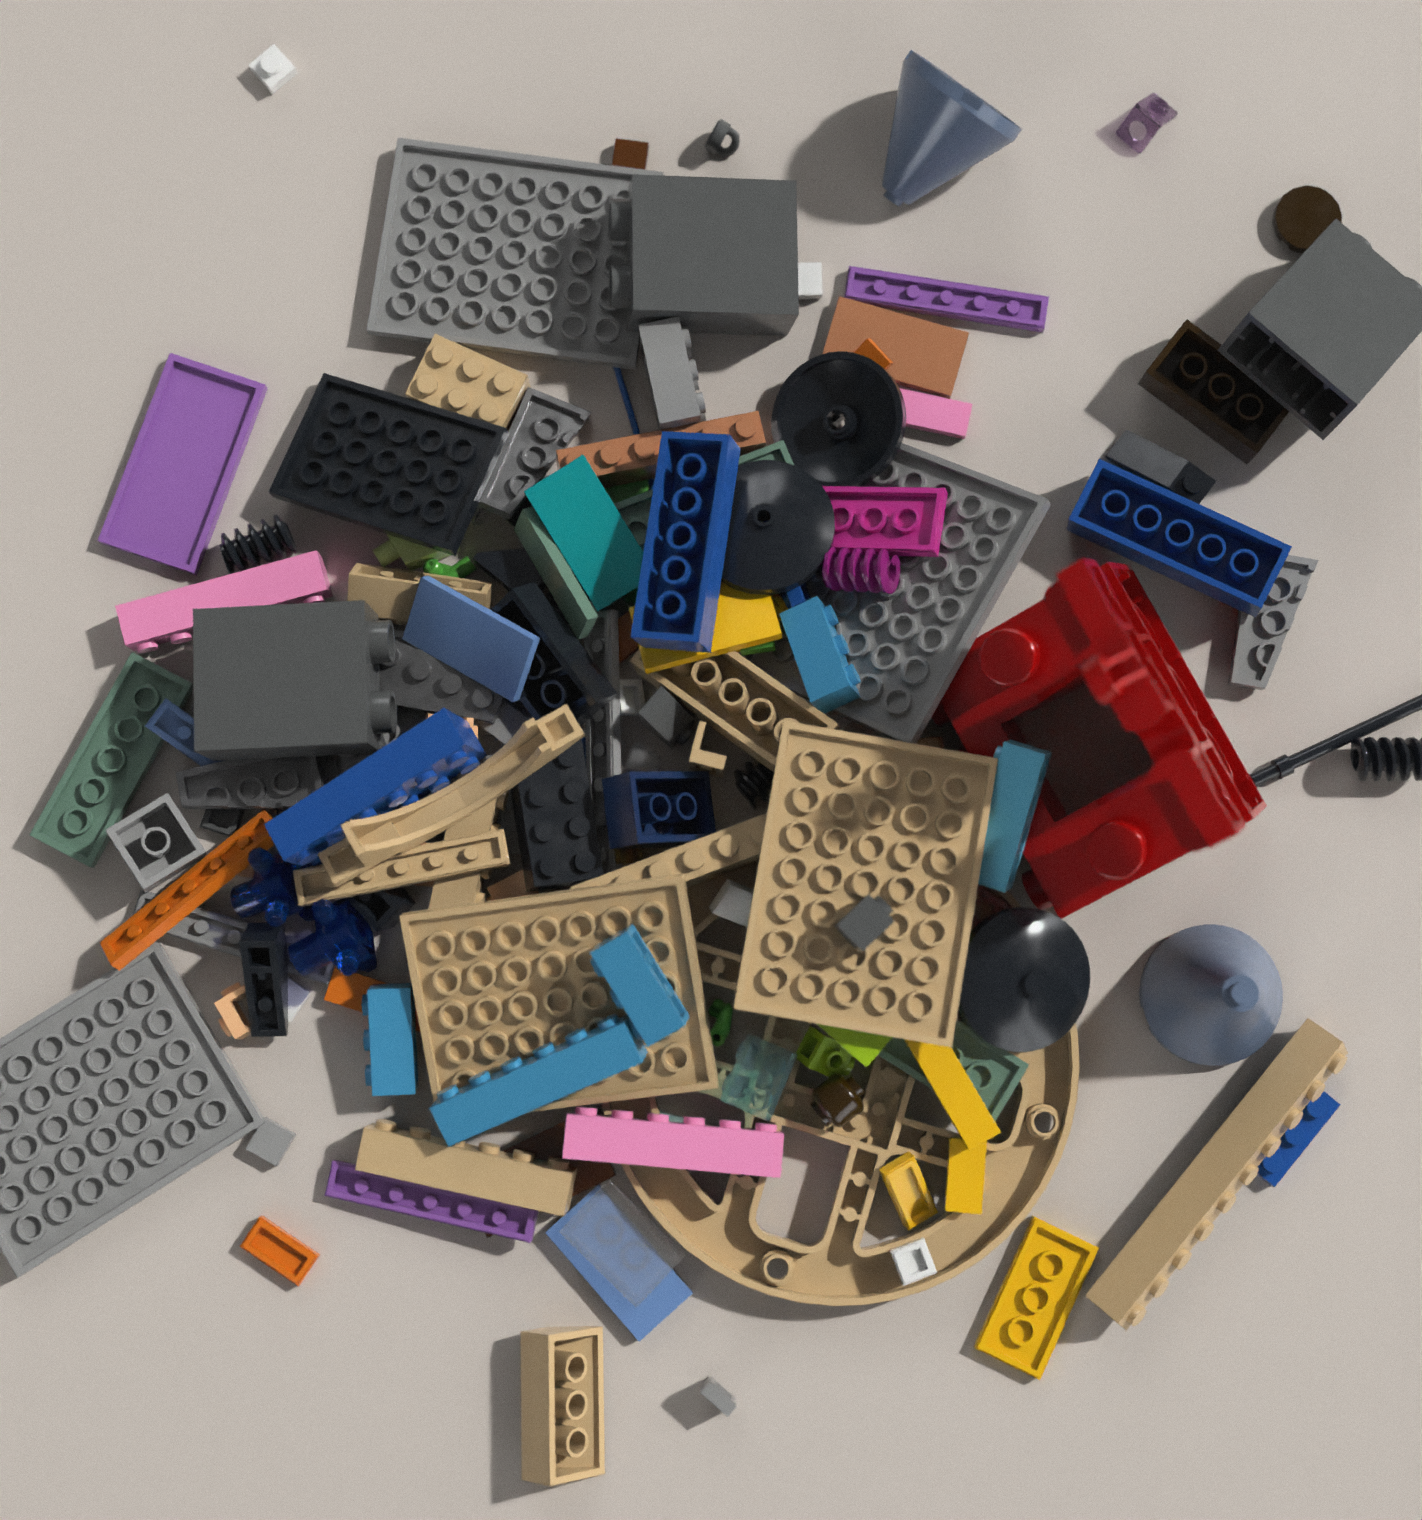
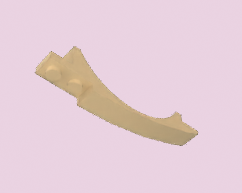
M567 704L537 721L531 718L524 722L515 735L493 756L445 788L402 808L373 817L349 820L340 825L347 838L318 853V856L333 884L339 887L399 852L405 854L460 822L553 760L584 737L585 734Z

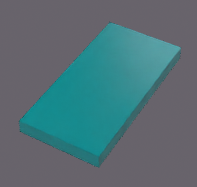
M581 455L524 491L598 612L638 587L643 550L584 455Z

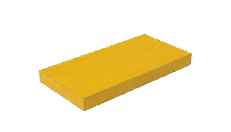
M721 583L711 653L645 648L640 644L638 646L645 673L649 674L782 639V632L771 595L745 593L725 583ZM635 606L628 608L632 623Z
M1032 1216L973 1347L1040 1380L1099 1248Z

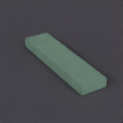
M533 506L522 509L514 528L515 533L577 639L588 637L598 618L596 611Z

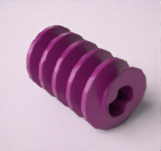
M831 547L824 556V563L822 565L823 582L832 591L843 589L844 591L853 592L856 589L858 592H867L869 590L871 593L883 591L885 594H892L896 591L899 583L900 559L897 555L890 559L887 549H881L878 558H876V552L872 548L867 549L864 558L861 548H854L850 557L847 547H842L837 557L835 547Z

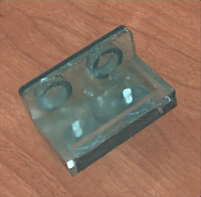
M748 1034L737 1049V1060L731 1074L723 1082L720 1100L770 1122L798 1055Z

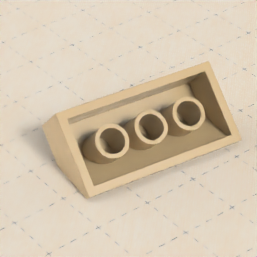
M603 1326L544 1327L520 1331L522 1480L554 1486L605 1474Z

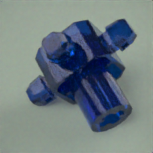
M261 847L253 849L249 853L248 862L255 871L254 877L251 880L233 886L230 893L231 904L239 916L249 918L266 911L265 919L273 927L283 924L288 917L296 914L308 922L319 917L321 911L319 904L303 907L298 905L293 870L307 867L283 861L280 853L272 856Z
M346 898L338 899L333 904L325 899L315 902L312 905L316 932L288 946L291 961L297 971L303 976L330 963H333L345 976L357 972L358 969L368 973L377 967L373 932L369 923Z

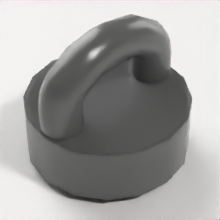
M721 119L718 120L704 147L713 154L717 153L723 157L733 155L738 149L740 137L738 132L731 128V124ZM726 135L732 139L728 148L720 146Z

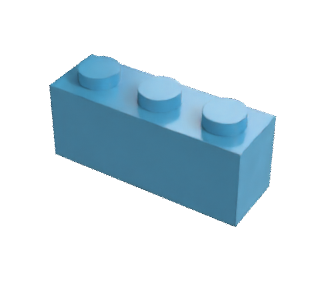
M815 596L779 613L810 703L825 714L860 698L856 685L861 683L854 665L847 662L845 655L849 654L850 651L842 634L838 635L835 625L839 624L833 607L831 605L825 606L818 596Z
M634 924L598 943L590 952L592 956L590 962L594 971L599 977H605L611 987L609 992L613 1002L619 1009L624 1008L631 1019L629 1020L630 1029L638 1040L643 1039L647 1047L686 1025L690 1017Z
M412 983L372 984L367 989V994L362 995L363 1016H368L369 1029L364 1030L363 1044L364 1050L370 1051L371 1065L365 1066L366 1086H372V1096L416 1094L419 1088L415 999Z

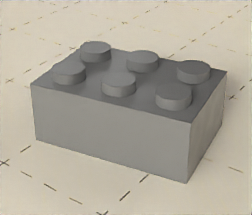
M679 316L639 324L640 346L658 429L662 430L706 421L702 392H695L699 390L695 359L688 360L692 358L690 348L692 345L688 327L681 328Z

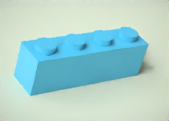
M1014 740L1005 741L1003 746L996 748L993 758H998L978 884L1004 893L1012 889L1052 752Z

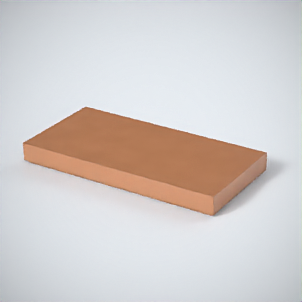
M839 296L822 354L837 351L854 353L867 338H871L893 362L886 371L894 378L898 385L950 399L969 332Z

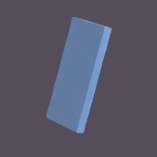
M427 575L420 578L402 639L511 702L520 700L540 637Z
M600 1184L545 1232L639 1342L693 1294L689 1286Z

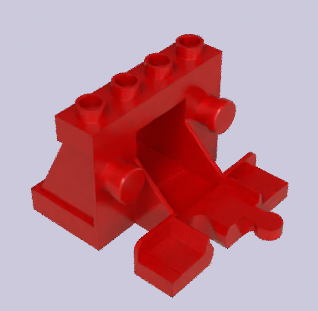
M1085 558L1056 573L1055 575L1059 581L1047 588L1043 600L975 639L931 717L940 727L951 721L964 745L955 751L993 757L996 748L1003 746L1005 741L1014 740L1027 744L1015 722L1016 720L1087 683L1101 705L1104 706L1110 703L1124 730L1135 731L1142 740L1154 763L1152 769L1069 815L1066 814L1045 776L1023 850V854L1032 869L1023 873L1021 878L1033 904L1043 911L1053 906L1056 914L1061 919L1191 851L1196 852L1207 846L1210 849L1237 835L1246 827L1245 823L1253 820L1267 807L1131 565L1107 562L1099 567L1096 560Z

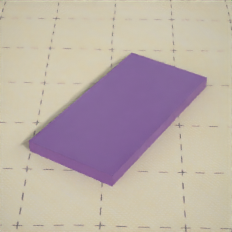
M170 353L97 541L101 544L197 576L268 390L267 386L263 383Z

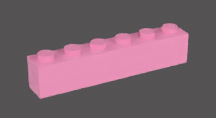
M315 550L116 605L115 608L125 646L142 654L153 652L158 649L159 644L171 641V644H181L192 640L193 609L325 602V598L332 597L333 594L323 557Z
M576 1107L575 1113H568L566 1115L562 1158L781 1178L784 1133L777 1131L776 1124L755 1123V1129L741 1128V1121L720 1119L719 1126L705 1125V1118L683 1116V1123L669 1122V1115L648 1113L647 1119L633 1118L632 1111L612 1110L611 1116L597 1115V1108Z

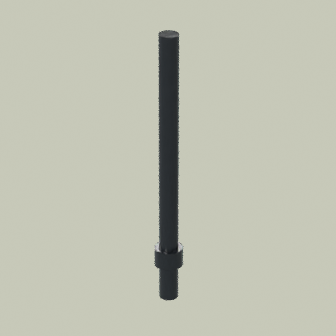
M1422 694L1290 756L1284 754L1271 760V765L1249 775L1256 787L1276 777L1282 779L1294 773L1295 768L1351 743L1355 737L1362 738L1422 710Z

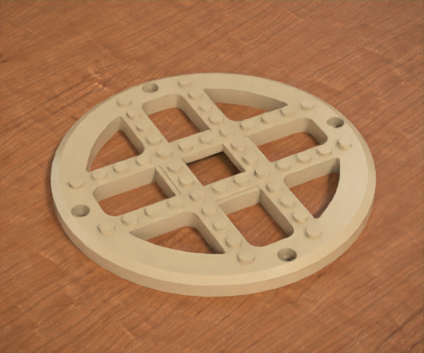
M759 861L686 888L701 979L704 982L734 991L737 989L742 955L700 943L696 938L720 917L713 914L709 906L727 879L754 889ZM978 884L971 931L990 915L1004 909L1021 907V905L1008 891L1004 893ZM769 1015L753 1070L715 1059L719 1081L718 1088L697 1092L730 1101L740 1106L745 1115L743 1128L755 1129V1123L776 1124L777 1131H781L783 1125L849 1145L824 1232L816 1242L809 1244L800 1243L768 1233L760 1228L756 1221V1212L767 1177L730 1173L723 1198L717 1203L687 1169L621 1164L641 1201L660 1225L688 1252L710 1268L739 1284L774 1297L800 1303L828 1306L867 1305L900 1299L928 1290L954 1278L981 1261L1009 1237L1027 1217L1045 1191L1061 1160L1071 1131L1077 1103L1080 1065L1076 1023L1062 1038L1045 1048L1030 1052L1008 1051L1029 1064V1067L1018 1083V1098L1006 1136L997 1142H987L982 1215L947 1211L929 1224L904 1236L860 1247L880 1177L879 1169L883 1167L885 1161L891 1156L903 1155L909 1151L916 1159L947 1168L949 1138L961 1137L959 1133L904 1117L915 1078L878 1055L873 1060L862 1098L864 1104L862 1112L843 1127H836L833 1124L827 1127L810 1105L814 1101L812 1098V1091L814 1089L794 1083L800 1061L794 1058V1055L811 1026V1022ZM656 1096L602 1103L604 1116H611L612 1110L632 1111L633 1118L647 1119L648 1113L661 1114ZM1040 1112H1048L1053 1117V1126L1047 1132H1040L1035 1127L1034 1120ZM923 1237L937 1273L903 1286L889 1250ZM774 1258H781L788 1265L787 1273L781 1278H773L767 1272V1265Z

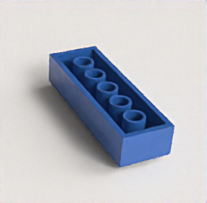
M662 431L630 636L642 647L711 653L741 451L730 434Z
M1101 459L1098 460L1068 519L1066 529L1255 618L1260 612L1292 546Z
M442 708L264 825L283 861L307 868L323 865L318 853L347 838L340 825L349 820L381 815L419 801L429 793L433 794L450 785L449 780L458 774H467L480 765L479 761L487 757V754L468 721Z

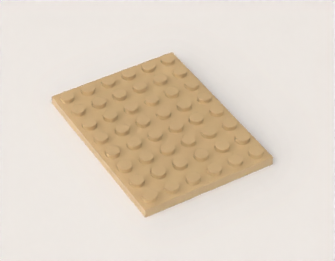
M783 721L733 1009L952 1047L998 758ZM869 894L873 899L878 895L892 908L893 912L890 914V917L894 922L870 946L859 953L834 926L866 895Z
M684 873L405 912L399 916L433 1103L438 1098L436 1094L448 1086L456 1084L458 1088L470 1084L468 1080L480 1072L488 1070L489 1074L502 1070L500 1066L514 1057L520 1056L521 1060L533 1056L532 1052L536 1048L546 1043L552 1042L553 1046L565 1042V1037L578 1029L584 1028L586 1032L598 1027L597 1023L607 1016L617 1014L618 1018L627 1015L624 1008L619 1009L613 1002L609 992L611 987L605 977H599L594 971L590 962L592 958L590 952L598 943L631 924H634L690 1017L686 1025L647 1047L642 1039L648 1051L643 1063L530 1112L718 1088L719 1081Z

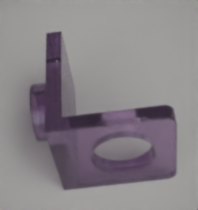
M1152 93L1136 103L1116 131V135L1137 153H1142L1159 129L1173 120L1178 113L1164 99ZM1133 121L1143 123L1146 128V135L1142 140H1136L1130 135L1129 127Z

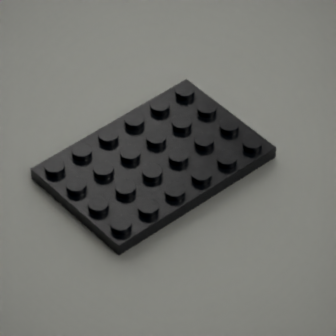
M323 373L268 492L273 498L456 556L509 433L502 426Z

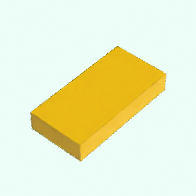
M949 1138L945 1211L982 1215L987 1141L969 1151L962 1138Z
M908 1151L879 1169L902 1225L908 1231L938 1213L915 1156Z

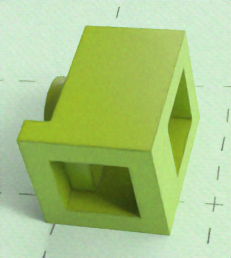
M812 1026L809 1027L794 1055V1058L806 1067L827 1077L834 1073L846 1076L852 1071L855 1063L854 1057L832 1037Z

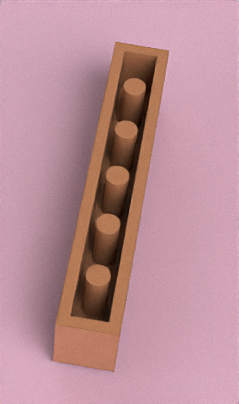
M759 411L556 450V465L559 470L581 455H584L603 487L608 488L655 478L662 431L730 434L741 449L740 456L765 447L766 440Z

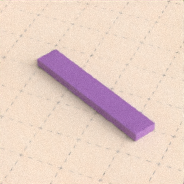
M849 266L844 298L880 308L1042 333L1045 328L1049 296Z
M333 1160L331 1163L324 1196L531 1243L533 1240L539 1212L537 1210L355 1170L356 1164L340 1160Z

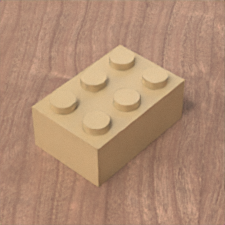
M434 334L405 395L412 400L505 427L509 432L527 388H531L528 375Z

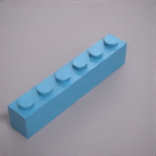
M612 1014L597 1023L598 1027L586 1032L584 1028L578 1029L565 1037L566 1041L553 1046L552 1042L546 1043L536 1048L532 1052L533 1056L521 1060L520 1056L514 1057L500 1066L502 1070L489 1074L488 1070L471 1077L468 1080L470 1084L461 1088L454 1084L439 1091L436 1094L438 1098L429 1109L448 1147L643 1063L648 1051L642 1039L638 1040L629 1026V1020L631 1019L629 1016L624 1015L618 1018L617 1014Z

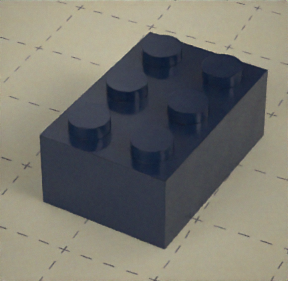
M634 771L602 779L610 850L678 847L716 832L709 771Z

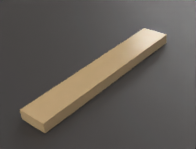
M499 829L419 845L405 854L399 852L339 887L333 884L324 865L293 870L298 905L303 907L509 866L511 862L505 830Z

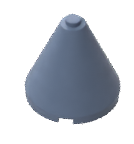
M910 50L902 63L882 186L886 189L884 196L899 207L903 202L910 205L1014 142L1022 129L944 71L913 50Z
M1205 924L1189 927L1174 933L1158 945L1150 955L1142 972L1139 997L1140 1005L1143 1007L1146 1020L1150 1026L1148 1028L1165 1049L1188 1062L1220 1066L1232 1064L1251 1056L1268 1041L1280 1019L1283 990L1275 963L1256 940L1232 927Z

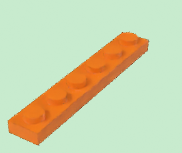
M266 809L260 811L103 939L100 944L110 965L120 971L269 848L274 846V842L264 825L273 819V816Z

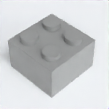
M168 793L105 830L145 893L206 856L205 849Z

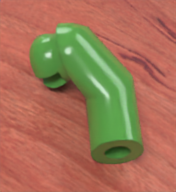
M467 556L452 566L439 563L434 558L427 560L423 565L424 573L465 578L476 570Z
M717 998L712 1003L708 1013L717 1018L710 1031L712 1045L721 1046L730 1033L733 1008L729 1002L726 1004L722 999Z

